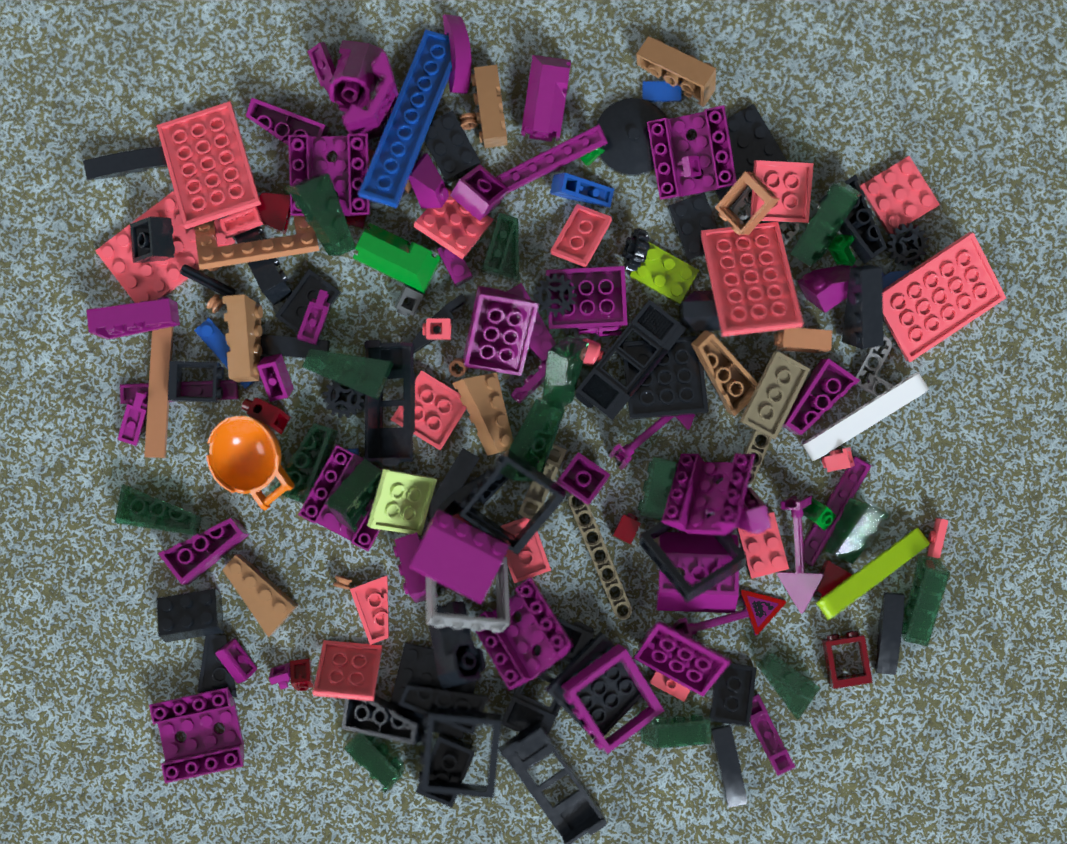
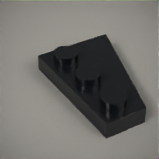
M214 634L205 636L197 693L228 687L232 697H237L234 678L215 654L228 643L226 635Z

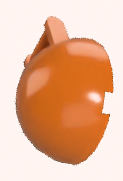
M234 416L223 420L213 429L207 442L210 444L206 459L213 478L221 487L231 493H250L263 510H267L270 504L285 491H290L294 488L293 481L280 464L281 447L275 433L266 424L252 417ZM276 476L281 485L265 497L261 489L268 486Z

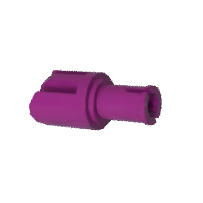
M621 326L578 328L579 335L596 333L598 337L622 334V331L619 330Z

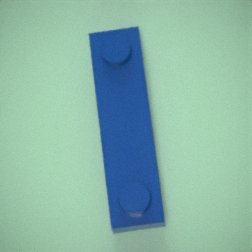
M208 318L194 331L228 369L227 352L230 351V347L227 344L226 336L211 318ZM255 381L240 382V384L247 389Z

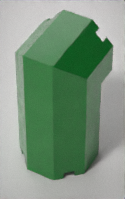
M369 223L368 227L370 230L365 229L355 248V250L359 251L358 255L354 254L353 259L425 294L442 260L441 257L438 255L433 257L431 256L432 251L413 242L410 244L409 241Z

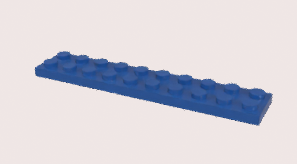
M425 30L359 190V197L391 207H398L409 175L412 172L448 82L450 72H452L449 36Z

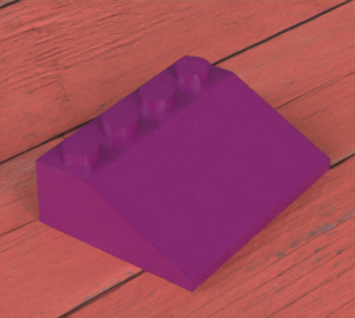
M625 266L546 270V276L548 275L550 279H553L554 274L557 275L558 279L564 275L565 282L570 279L569 286H575L572 293L577 294V297L572 298L576 302L575 305L570 304L571 311L565 309L564 316L560 312H558L557 317H554L552 312L548 316L549 329L627 325ZM554 282L549 285L559 287L561 284ZM548 289L552 294V300H560V292L557 291L556 293H554L553 291ZM567 289L563 293V297L566 301H568L569 298ZM552 304L549 308L559 309L561 306L559 304Z
M478 285L463 354L464 367L522 376L539 303L500 289Z
M438 509L426 529L409 568L481 604L503 562L509 545Z
M661 621L657 622L647 631L640 641L633 658L701 696L707 693L731 661Z

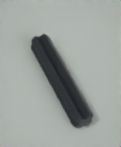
M183 265L180 270L181 275L223 296H232L236 293L235 289L188 265Z

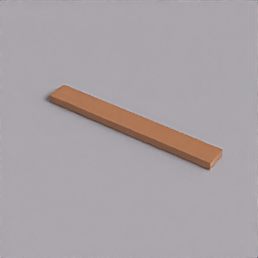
M174 326L152 331L144 454L146 458H166L169 414V362L172 361Z

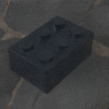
M453 111L431 122L424 143L447 185L465 176L479 164L481 165L476 152Z
M215 588L157 598L158 636L166 643L224 633L222 595Z
M439 733L431 753L429 780L463 783L476 747ZM418 784L415 793L448 807H453L457 795L421 791L422 784Z

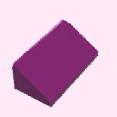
M235 638L215 653L238 684L246 681L257 670L255 664Z

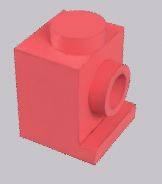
M426 318V323H423V335H426L427 340H451V319ZM440 327V333H434V328Z
M851 447L842 449L843 452H841V449L830 451V455L822 457V463L824 468H827V472L855 466Z

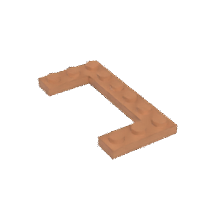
M293 216L296 235L220 247L217 245L214 220L194 226L199 268L203 270L319 251L314 218L311 216Z

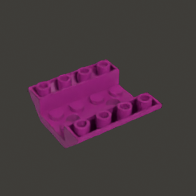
M383 51L380 56L375 57L372 63V69L379 85L376 89L378 93L375 98H371L366 108L368 111L366 112L352 104L350 109H346L342 118L349 134L367 133L368 140L382 136L399 95L387 55Z
M724 105L704 109L705 111L647 122L660 200L731 187L737 182ZM691 129L697 132L694 140L687 138V132ZM699 156L703 176L700 179L679 176V173L684 172L683 165L678 166L677 163L682 161L683 157Z
M367 133L317 137L288 135L291 216L326 217L370 214V200L359 197V190L369 168ZM331 151L337 153V159L334 162H329L327 158ZM331 191L338 193V199L335 202H331L328 198Z
M336 445L298 515L350 540L352 544L368 552L381 530L370 528L367 525L383 468L371 462H365L364 458ZM359 474H364L367 477V482L363 485L356 483V477ZM343 508L348 511V516L345 519L337 517L339 509Z
M681 454L662 522L688 534L726 535L738 524L755 455L735 454L733 462H704L699 454ZM719 478H723V481L719 482V484H715V482ZM714 512V515H712L710 518H706L708 513Z
M665 532L659 536L658 545L677 568L681 567L684 569V577L691 585L732 560V557L712 534ZM730 534L734 543L739 548L738 535ZM659 569L657 611L734 613L736 611L739 596V571L686 603Z
M529 577L516 587L517 593L509 599L510 624L504 631L498 633L486 629L475 631L509 690L535 679L565 657L573 645L532 577ZM497 608L492 612L485 611L478 617L497 619ZM517 612H520L522 615L519 623L515 621V614ZM537 645H540L542 648V653L539 656L534 652Z
M228 687L149 705L152 723L158 724L165 761L161 763L165 783L244 766L242 731L236 703ZM216 723H222L225 726L223 733L216 732ZM178 731H183L186 734L185 741L181 742L177 739L176 734Z

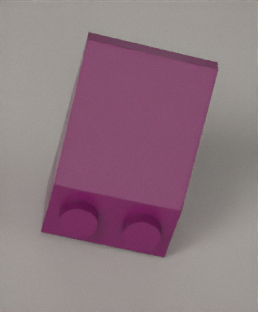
M838 265L813 270L805 274L797 282L804 297L826 313L847 298L850 268L857 266Z

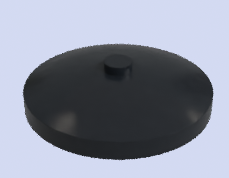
M627 98L613 103L605 109L596 126L601 125L608 144L602 146L605 151L599 157L606 166L622 175L639 176L653 171L655 168L647 122L667 118L666 115L655 104L640 98Z

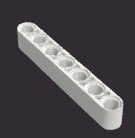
M919 372L814 435L802 445L811 460L815 461L924 394L929 388Z

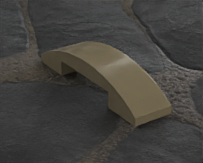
M549 442L537 470L554 481L567 450ZM532 480L518 515L531 520L544 504L549 491Z

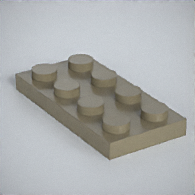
M774 351L740 422L776 440L810 368L779 351Z

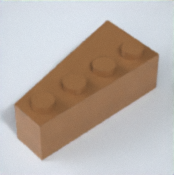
M648 36L636 53L638 66L657 78L662 76L673 87L679 85L684 91L683 95L691 98V96L699 100L698 104L702 107L706 105L716 90V68L709 63L697 60L693 55L681 52L676 47L664 44L659 39Z
M497 64L474 67L475 74H471L472 86L477 88V93L473 94L475 105H479L480 112H476L477 124L482 125V131H479L480 143H484L485 148L508 145Z
M245 294L222 296L223 304H227L224 322L228 323L229 332L225 334L227 344L230 347V351L227 352L229 378L237 383L259 381L260 374L257 365L262 354V347L260 345L263 334L261 327V318L263 317L262 305Z
M705 330L691 345L727 413L736 416L749 403L758 383L716 336Z
M497 372L465 378L452 383L455 390L457 389L461 396L462 404L466 406L470 414L468 417L478 431L477 435L487 456L506 452L508 449H515Z

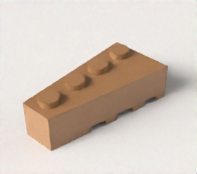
M241 554L235 555L223 568V572L268 637L273 635L298 607V604Z

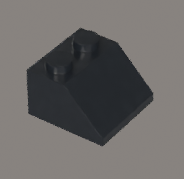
M148 217L130 224L133 263L165 261L174 257V229L171 218Z

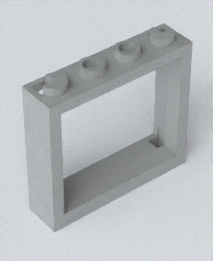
M504 557L496 574L497 619L436 614V581L426 576V624L437 628L452 626L454 629L472 628L474 631L486 629L495 633L504 631L510 624L507 557Z

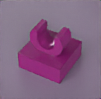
M699 156L683 157L682 161L677 163L678 166L683 165L684 172L679 173V176L697 177L702 175Z
M290 663L271 668L269 675L271 685L278 683L280 689L288 688V682H290L291 678Z

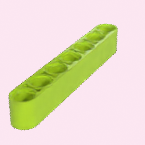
M919 527L915 528L816 602L817 606L828 620L926 548L930 542Z

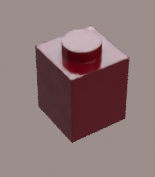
M630 513L627 516L622 514L612 535L631 544L641 525L637 521L638 517Z

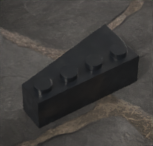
M855 174L825 195L819 203L842 235L853 236L854 240L850 246L863 264L884 251L887 246L878 225L873 220V213L871 208L867 206L864 198L865 194L863 189H860L857 182L859 180Z
M258 226L234 237L238 244L264 240L262 236L264 231L261 226ZM278 258L247 262L262 293L273 305L289 298L293 291L287 282V275L279 267L280 262Z
M374 695L373 701L345 698L341 729L413 745L421 742L422 735L425 733L424 719Z

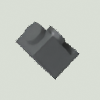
M403 284L402 290L394 304L397 312L404 316H408V314L414 316L423 294ZM405 298H410L409 304H404Z

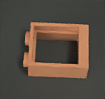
M745 171L715 208L719 211L718 215L720 218L732 225L731 228L739 235H749L780 199L753 172ZM749 186L765 203L745 225L730 209V206Z
M789 328L781 329L778 331V334L774 335V345L777 346L778 351L823 354L831 350L832 330Z

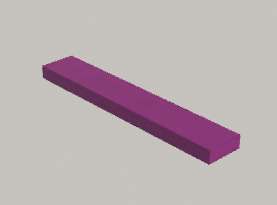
M599 124L495 177L509 189L508 194L608 144V141Z
M221 380L220 387H223V398H220V400L238 399V383L234 380ZM213 381L182 382L181 396L212 397ZM149 383L120 384V404H128L131 398L135 399L136 393L139 390L147 392L145 403H148Z
M853 456L855 466L846 468L825 504L836 515L835 519L825 531L814 523L803 541L804 562L812 567L871 468L870 464L856 456Z

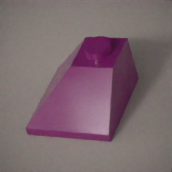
M424 153L412 169L409 181L421 209L441 208L449 197L448 190L428 153Z

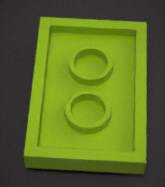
M648 242L650 247L645 262H641L640 268L638 267L637 271H632L629 277L680 305L699 270Z

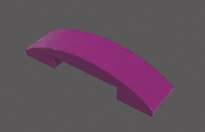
M444 14V35H449L452 62L449 90L450 93L467 94L471 79V48L468 32L461 16Z
M758 694L753 697L750 723L774 771L779 776L796 767Z

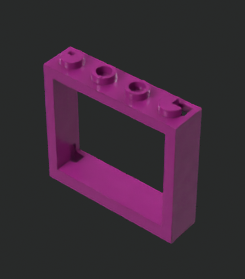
M617 644L561 686L565 692L563 694L565 700L569 704L572 703L575 707L573 709L574 714L579 720L582 719L584 721L583 728L589 735L592 734L595 738L592 742L598 750L602 749L607 754L664 712V709L630 654L620 644ZM620 661L648 707L605 739L576 693Z

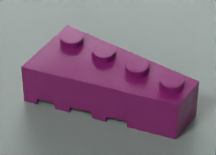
M251 98L246 113L247 118L288 146V135L317 137L327 136L329 127L322 123L255 98Z
M522 283L506 291L531 300ZM537 311L528 348L543 362L559 354L560 350Z
M169 297L86 310L89 333L107 340L180 325L178 304Z
M829 358L820 359L798 393L783 427L795 435H802L825 411L829 410L840 397H843L860 380Z
M230 518L158 554L181 584L189 585L250 534L238 519Z

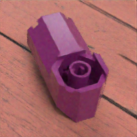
M342 40L339 49L341 57L338 59V64L330 83V100L333 103L335 101L341 111H346L347 108L350 109L352 104L361 109L364 106L367 107L377 83L372 63L376 56H380L383 49L370 43Z
M532 55L521 129L522 136H525L527 133L530 134L529 138L533 140L552 142V138L556 137V141H560L571 60Z

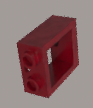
M858 631L846 632L847 636L839 637V634L827 635V639H822L829 685L833 689L873 683L865 635L858 634ZM858 642L863 673L837 677L832 646Z

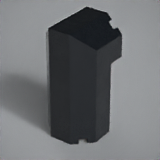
M712 290L693 291L679 306V321L691 333H703L705 330L721 331Z
M465 601L448 602L447 605L443 606L441 604L436 605V614L468 616ZM429 625L437 674L442 690L457 688L480 680V674L485 670L486 664L483 651L474 646L471 628L454 629L452 626L437 628Z

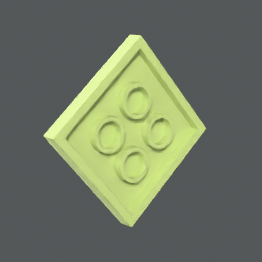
M383 469L367 526L374 529L408 534L418 533V535H421L437 479Z

